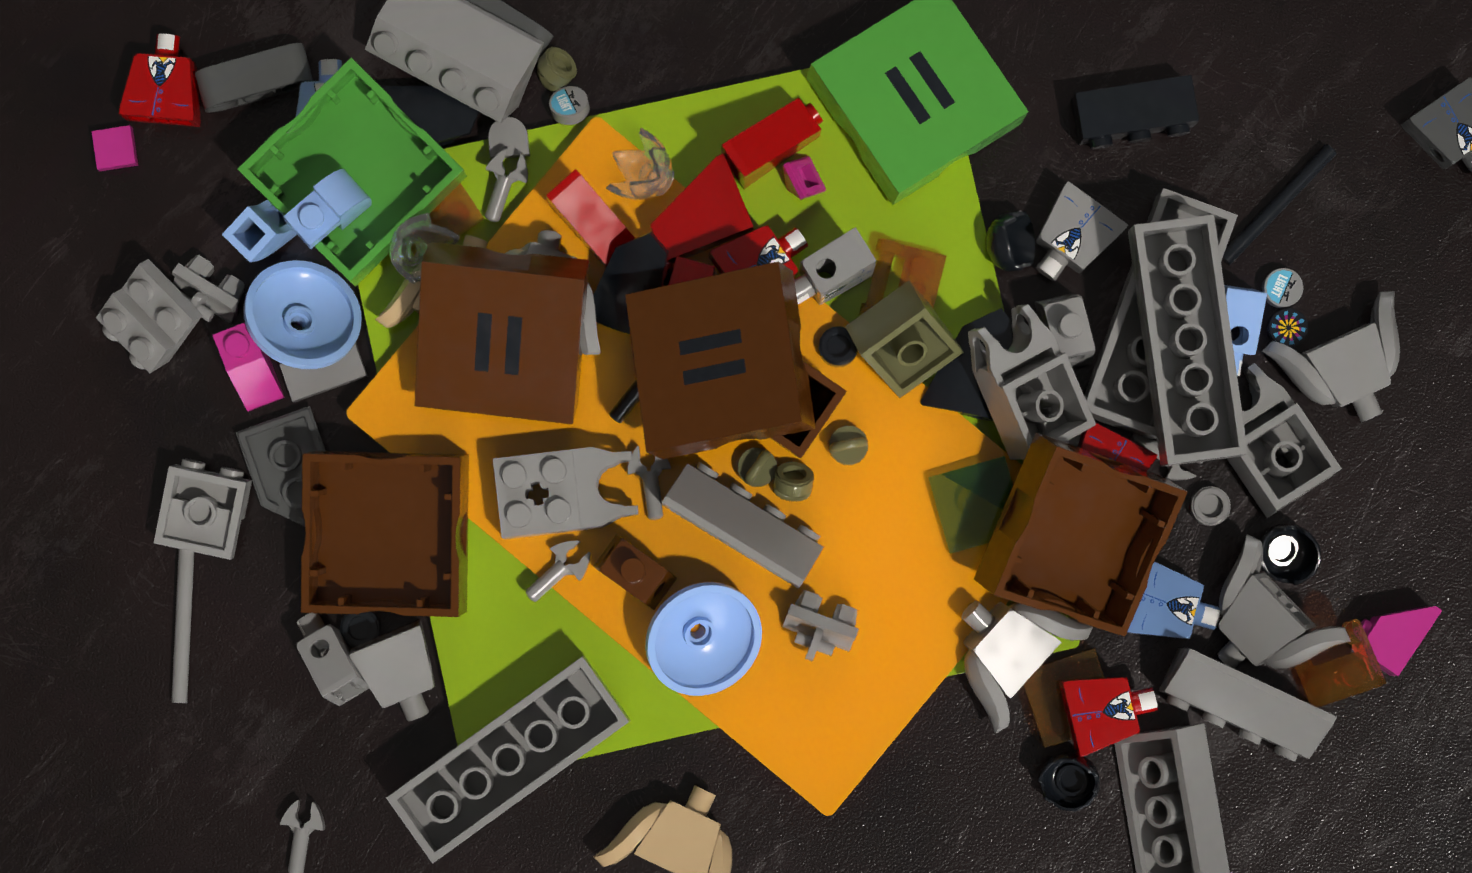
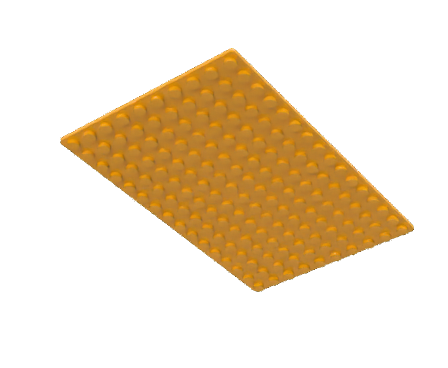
M594 117L590 120L489 240L486 247L489 250L505 254L512 249H521L529 242H537L538 234L541 231H555L562 237L560 252L577 259L590 260L588 283L593 295L606 268L550 207L546 195L576 169L629 232L637 238L652 232L650 224L685 189L681 183L600 117ZM716 247L690 256L687 259L714 266L708 256L709 252ZM715 267V275L720 274ZM814 296L798 305L801 323L800 350L802 360L847 392L803 457L798 458L770 438L762 440L743 439L727 443L717 449L667 458L671 469H663L658 476L661 501H663L685 466L689 464L695 468L698 462L719 474L715 481L729 489L731 484L734 483L751 493L753 496L750 502L763 509L767 503L786 515L783 522L797 530L801 524L821 536L817 543L824 548L800 588H796L663 505V517L657 520L649 519L647 516L643 479L636 473L628 475L629 462L620 463L616 467L605 471L599 480L598 489L601 497L609 503L623 506L638 505L639 515L622 517L603 528L503 539L501 537L493 458L595 447L610 452L632 451L633 453L635 448L639 446L640 462L646 466L647 471H651V466L655 462V456L646 452L640 402L635 405L622 423L616 422L609 415V412L636 380L631 335L596 322L601 353L599 355L582 354L579 398L573 424L414 406L418 345L417 326L347 409V417L390 453L469 455L468 518L538 577H541L555 564L556 554L550 550L551 547L562 542L580 541L575 548L567 553V561L564 565L576 564L583 556L590 552V561L584 577L579 581L575 575H565L552 588L651 671L652 669L648 663L645 650L646 633L652 617L665 600L685 587L704 582L723 583L741 591L756 608L762 625L761 646L754 663L741 679L722 691L703 696L678 694L825 816H831L835 813L968 651L964 645V640L973 629L961 618L964 610L974 601H979L990 612L999 602L1006 605L1009 601L990 593L976 582L974 577L1022 465L1016 460H1010L1007 452L958 412L922 406L921 400L928 389L923 383L899 398L860 355L859 351L855 359L847 366L832 367L825 363L819 354L821 336L828 329L837 326L845 327L849 322L826 303L819 305ZM843 426H855L861 429L868 440V451L865 457L854 465H843L836 462L829 451V440L832 434ZM751 448H763L775 457L777 467L786 462L803 463L814 474L813 488L810 496L805 500L797 502L783 500L774 493V479L762 487L747 485L738 473V462L741 455ZM540 484L534 485L533 491L528 493V499L535 500L536 505L543 504V498L549 497V491L543 490ZM616 534L677 577L655 610L593 567ZM803 590L818 594L823 598L817 613L826 617H833L837 604H845L857 609L855 627L859 630L849 652L835 647L831 656L816 651L813 661L805 659L808 647L794 643L797 632L782 627L790 605H795ZM701 624L695 625L690 632H696Z

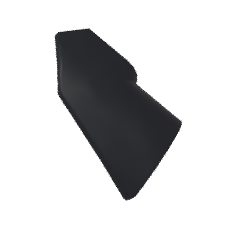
M381 86L391 96L394 103L419 128L424 129L441 147L453 143L454 138L470 134L479 114V111L433 86Z
M652 232L618 245L615 248L594 293L597 323L630 334L625 295L669 285L673 265L671 262H667L668 250Z
M1002 308L961 328L955 340L964 353L937 371L921 400L922 406L960 412L964 416L993 421L972 371L968 332L974 328L985 327L993 338L1001 344L1003 349L1007 351L1013 341L1012 320Z

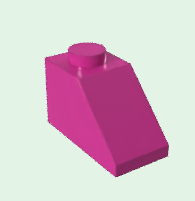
M245 322L213 334L225 369L248 412L285 398L269 356L253 341Z
M1425 606L1373 616L1370 621L1364 619L1353 633L1352 638L1356 642L1351 650L1388 675L1399 676L1442 610L1436 606Z

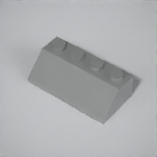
M387 0L376 17L365 50L495 121L502 123L519 107L544 42L467 0Z
M698 462L695 468L687 464L666 494L662 505L796 588H800L824 548L817 543L821 536L801 524L797 530L783 522L786 515L767 503L763 509L750 502L753 495L734 483L731 484L729 489L715 481L719 474L704 464Z
M1190 648L1177 649L1159 689L1160 692L1168 695L1166 703L1186 712L1189 706L1195 707L1204 712L1201 719L1220 728H1223L1226 722L1240 728L1237 734L1239 737L1257 745L1260 744L1262 739L1276 745L1274 753L1294 762L1298 756L1310 759L1337 718L1335 715Z
M1205 724L1175 726L1139 732L1114 743L1136 873H1230Z

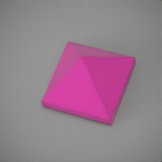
M809 156L787 162L783 165L786 189L800 200L826 191Z

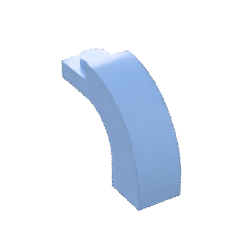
M267 199L261 204L247 206L222 235L249 262H256L277 251L297 234L285 222L284 215Z

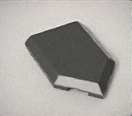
M310 406L236 432L261 506L304 527L305 521L302 512V455L312 451H326Z

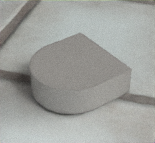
M507 117L502 123L495 121L492 124L488 134L491 159L506 147H508L505 158L519 157L521 152H523L524 157L530 156L528 133L521 121L513 117Z

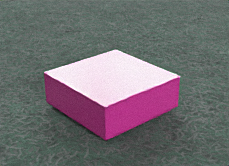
M132 126L91 131L97 170L106 171L138 166Z

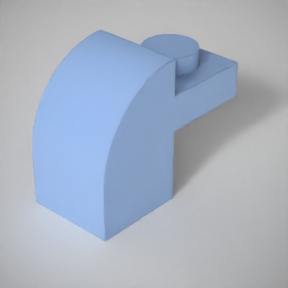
M339 169L313 186L314 191L285 214L283 218L304 243L312 249L336 227H339L341 230L347 227L372 205V201L345 169Z

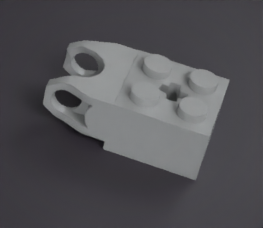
M1029 304L1018 305L1011 309L1013 341L1007 351L1003 349L1001 344L993 338L985 327L974 328L968 332L972 371L1010 460L1025 459L1035 433L1066 442L1096 425L1067 354L1061 353L1054 334L1040 321ZM1023 316H1024V317L1026 318V320L1028 321L1029 326L1024 322Z
M1254 363L1244 371L1252 395L1251 408L1247 411H1242L1248 454L1227 458V460L1266 518L1332 477L1342 468L1298 403L1295 404L1285 388L1269 378ZM1284 456L1288 463L1284 467L1280 466L1276 458Z
M595 447L493 458L501 537L506 540L603 528L622 517L639 515L638 505L623 506L609 503L601 497L598 489L599 480L605 471L616 467L620 463L633 461L632 451L610 452ZM536 484H540L543 490L549 491V497L543 498L544 503L541 505H536L535 500L528 499L529 491H533V486Z

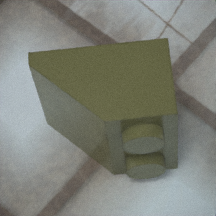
M910 280L845 326L860 355L899 398L964 353L930 303Z

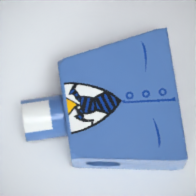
M1154 562L1149 574L1147 588L1127 633L1190 639L1194 625L1215 630L1221 611L1218 606L1200 602L1204 585Z

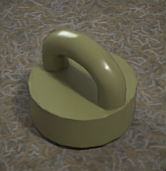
M551 47L539 57L537 74L546 89L557 91L566 86L576 76L577 68L574 60L566 51L557 47Z
M843 426L832 434L829 440V451L836 462L843 465H854L865 457L868 451V440L861 429L855 426Z
M751 448L741 455L738 462V473L747 485L762 487L774 479L777 462L768 450Z
M786 462L779 465L774 474V493L781 499L791 502L807 499L813 488V471L808 466L799 462Z

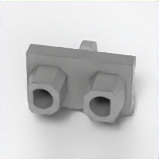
M196 255L185 267L178 263L172 271V275L175 276L173 284L203 314L201 318L210 322L214 314L232 324L238 315V303L244 293L245 284L228 274L218 287L207 280L214 272V266L200 255Z
M803 590L795 605H790L782 627L797 632L794 643L808 647L805 659L813 661L816 651L831 656L835 647L849 652L859 630L855 627L857 609L845 604H837L833 617H826L817 613L823 598L818 594Z

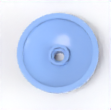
M292 260L268 267L253 280L244 301V320L253 341L269 357L293 368L318 369L338 362L353 348L360 333L361 310L353 290L338 274L313 262ZM291 324H299L303 330H297Z
M704 582L685 587L665 600L651 619L645 640L648 663L657 678L673 691L691 696L717 693L741 679L754 663L762 641L761 620L751 601L741 591L723 583ZM701 624L696 632H690L695 625Z

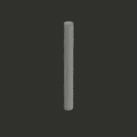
M182 549L178 550L171 703H187L194 552Z

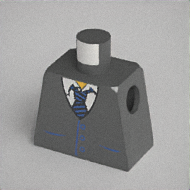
M1469 77L1410 117L1401 126L1441 168L1446 170L1462 159L1472 174V78Z

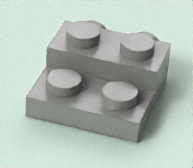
M147 259L138 264L122 289L110 296L96 319L103 325L102 331L104 335L112 341H119L130 353L129 358L134 366L139 369H146L149 373H152L171 360L203 314Z
M182 459L181 465L174 464L169 466L154 544L229 560L233 559L241 520L245 519L252 480L243 478L244 471L229 467H220L219 473L204 470L206 463L197 460Z

